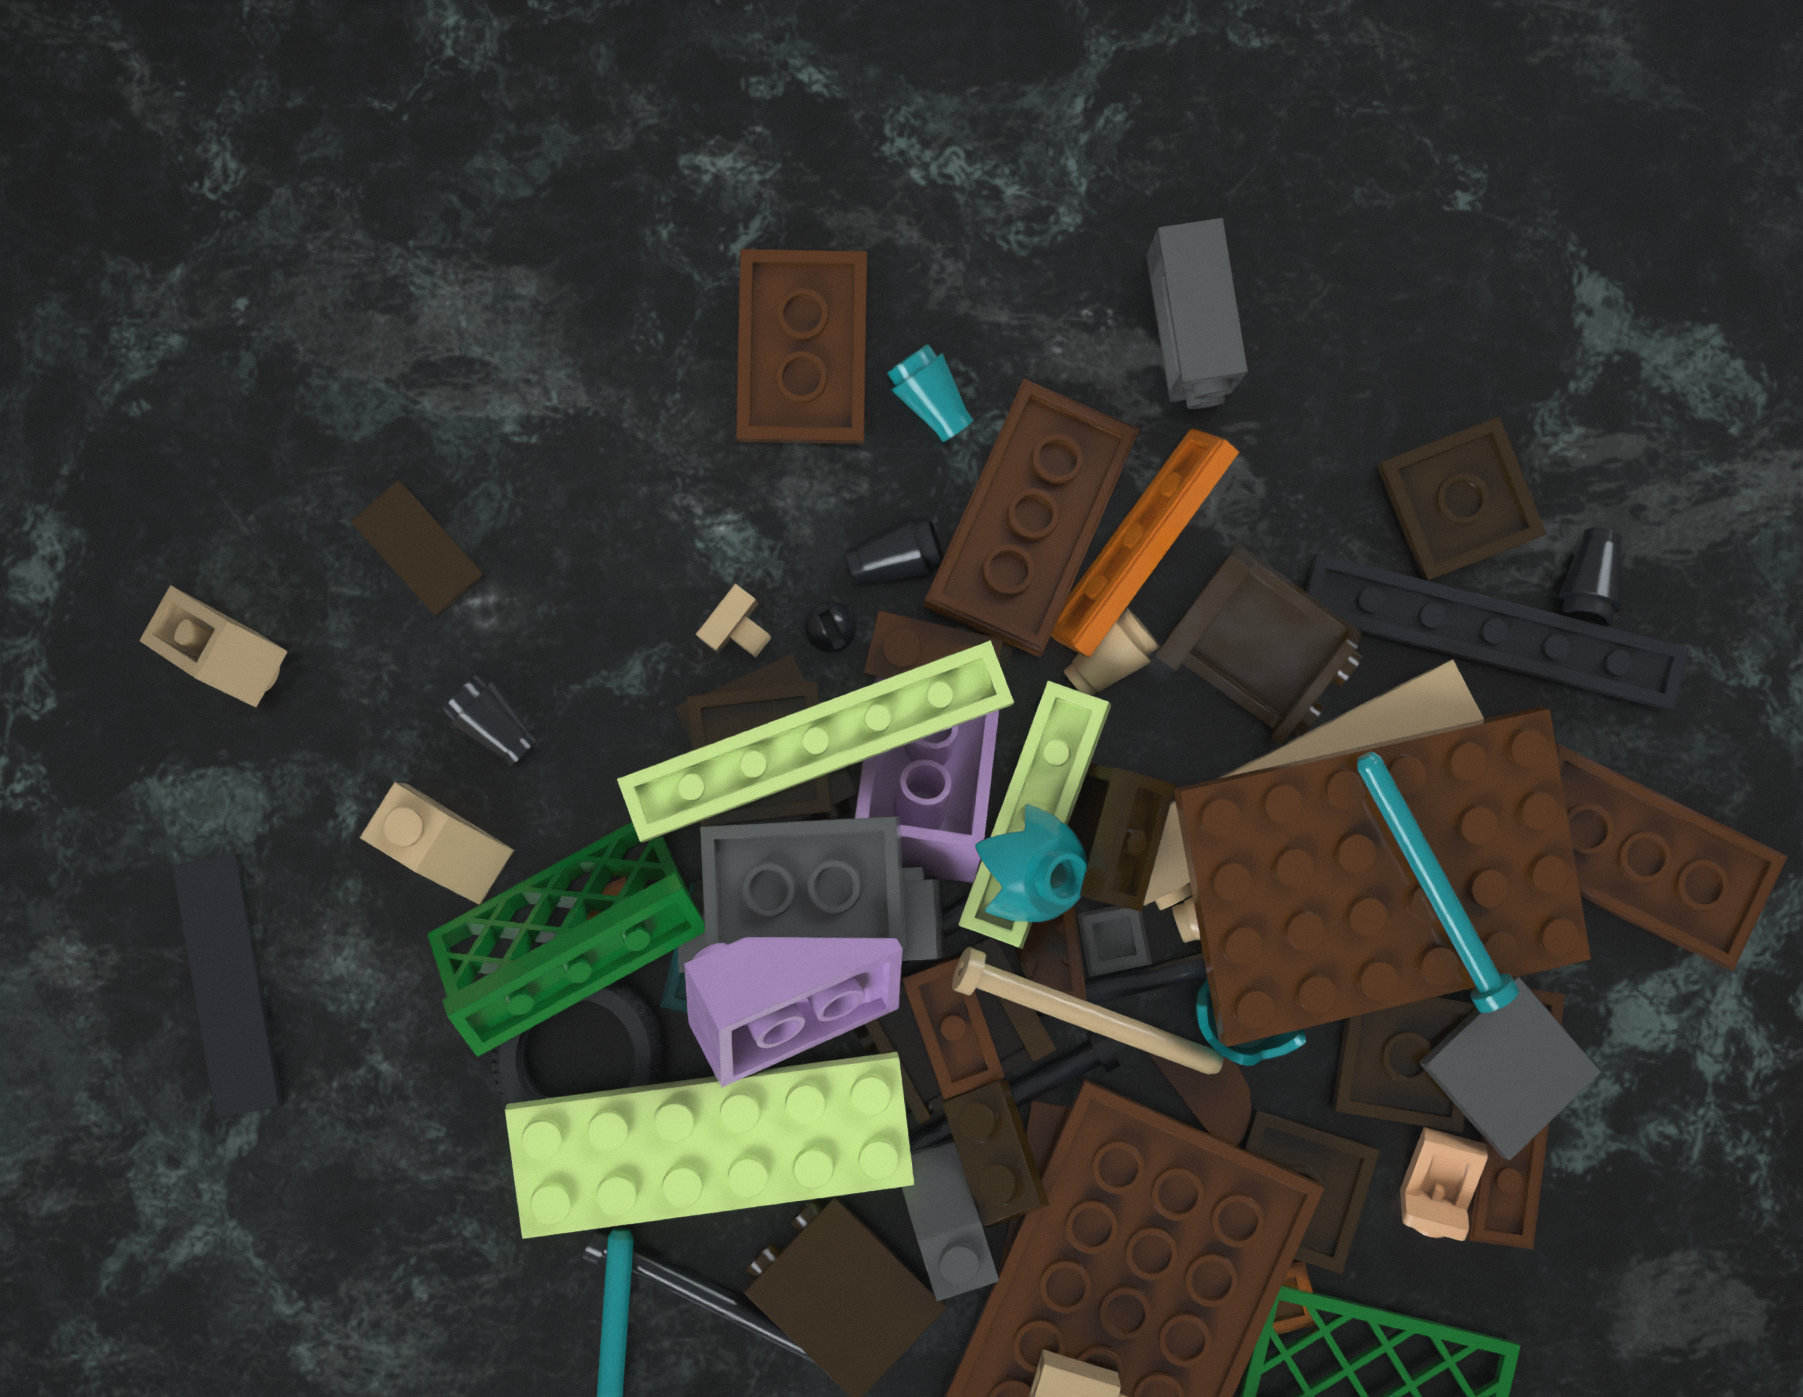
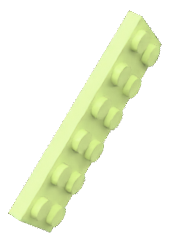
M897 1052L764 1069L724 1087H721L716 1076L510 1103L506 1104L505 1108L522 1239L914 1185L900 1061Z

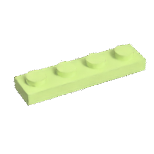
M1050 681L1047 682L991 837L1023 831L1025 829L1026 804L1053 814L1064 824L1068 825L1111 708V704L1108 701ZM982 861L958 925L1023 949L1032 922L1010 921L985 912L987 906L1001 891L1002 886Z

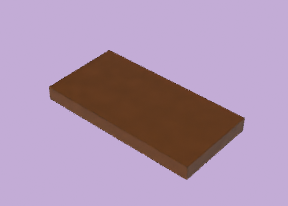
M1023 379L923 606L1041 657L1140 429L1027 379Z
M1556 744L1581 899L1726 970L1734 971L1788 856L1560 744Z

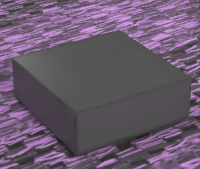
M1114 905L1076 913L1087 975L1089 977L1152 964L1142 913L1140 911Z

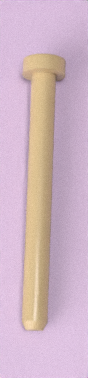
M967 947L956 966L952 989L969 996L978 988L1208 1075L1219 1073L1222 1068L1224 1059L1215 1049L985 963L986 954L977 949Z

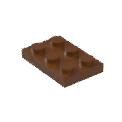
M740 249L736 437L738 442L864 444L867 251Z

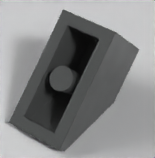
M954 1138L910 1152L914 1185L904 1186L902 1190L936 1300L940 1301L999 1282L993 1257Z

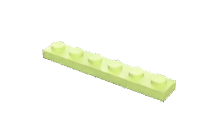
M988 641L618 778L617 780L639 841L645 842L1011 706L1014 701L992 643Z

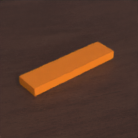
M1194 428L1190 429L1071 591L1063 605L1051 637L1060 644L1090 658L1236 458L1239 451L1226 439Z

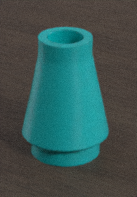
M926 344L887 372L895 384L891 390L937 433L942 442L950 439L974 421L966 410L943 353L937 356L929 344Z

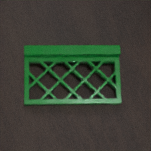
M633 822L427 934L447 995L442 1000L447 1017L477 1057L705 932V920L690 895L664 835L650 839L638 861L622 860L627 850L642 843L639 841ZM585 873L592 874L582 892L566 891L572 880ZM612 876L628 877L618 896L602 894ZM648 879L660 880L650 885L649 887L643 889ZM528 904H535L525 923L509 922L517 910ZM555 907L571 908L561 927L545 926ZM591 911H601V913L586 921ZM472 935H479L467 955L451 953L450 947ZM499 938L514 939L503 959L488 957ZM534 942L545 943L537 947L536 949L530 951ZM478 973L488 974L472 983Z
M1282 1285L1247 1363L1239 1397H1256L1261 1374L1282 1361H1285L1302 1389L1291 1397H1315V1395L1346 1376L1359 1397H1368L1354 1371L1384 1352L1388 1355L1403 1381L1378 1397H1401L1408 1392L1411 1393L1412 1397H1422L1417 1386L1446 1368H1449L1465 1397H1509L1521 1345L1514 1341ZM1282 1300L1305 1306L1317 1327L1284 1346L1273 1328L1278 1301ZM1316 1309L1335 1313L1336 1315L1323 1322ZM1352 1318L1367 1321L1379 1342L1347 1361L1330 1332ZM1378 1324L1399 1330L1386 1337ZM1415 1333L1429 1336L1441 1358L1410 1377L1393 1347ZM1323 1337L1340 1366L1308 1386L1291 1356ZM1271 1338L1278 1351L1265 1358L1269 1339ZM1441 1340L1462 1345L1448 1352ZM1477 1349L1500 1354L1495 1378L1473 1392L1455 1363Z

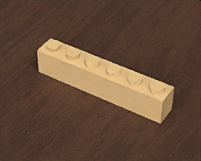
M1450 660L1425 671L1305 733L1302 737L1299 736L1219 778L1478 721L1484 718L1454 660ZM1176 801L1170 804L1144 905L1155 901L1159 910L1170 907L1192 895Z

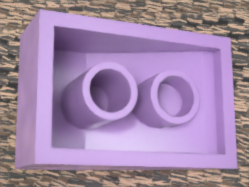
M875 677L874 684L885 679ZM999 710L863 760L854 819L900 817L902 868L923 867L924 876L974 883L981 859L976 851L975 844L984 840Z
M745 937L728 945L726 943L710 945L697 953L693 960L684 963L688 1023L721 1087L899 1008L903 951L897 938Z

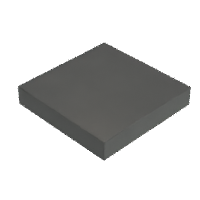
M1517 976L1513 979L1519 989V994L1511 1003L1489 1013H1480L1475 1008L1419 1062L1501 1158L1511 1160L1601 1073Z

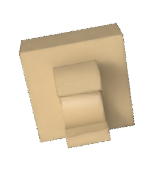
M734 584L696 634L704 643L719 654L733 640L755 658L771 639L766 631L748 619L759 604L755 598L737 584Z

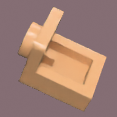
M1423 1127L1400 1188L1403 1223L1429 1237L1441 1238L1445 1236L1464 1241L1469 1231L1467 1209L1488 1158L1486 1144Z

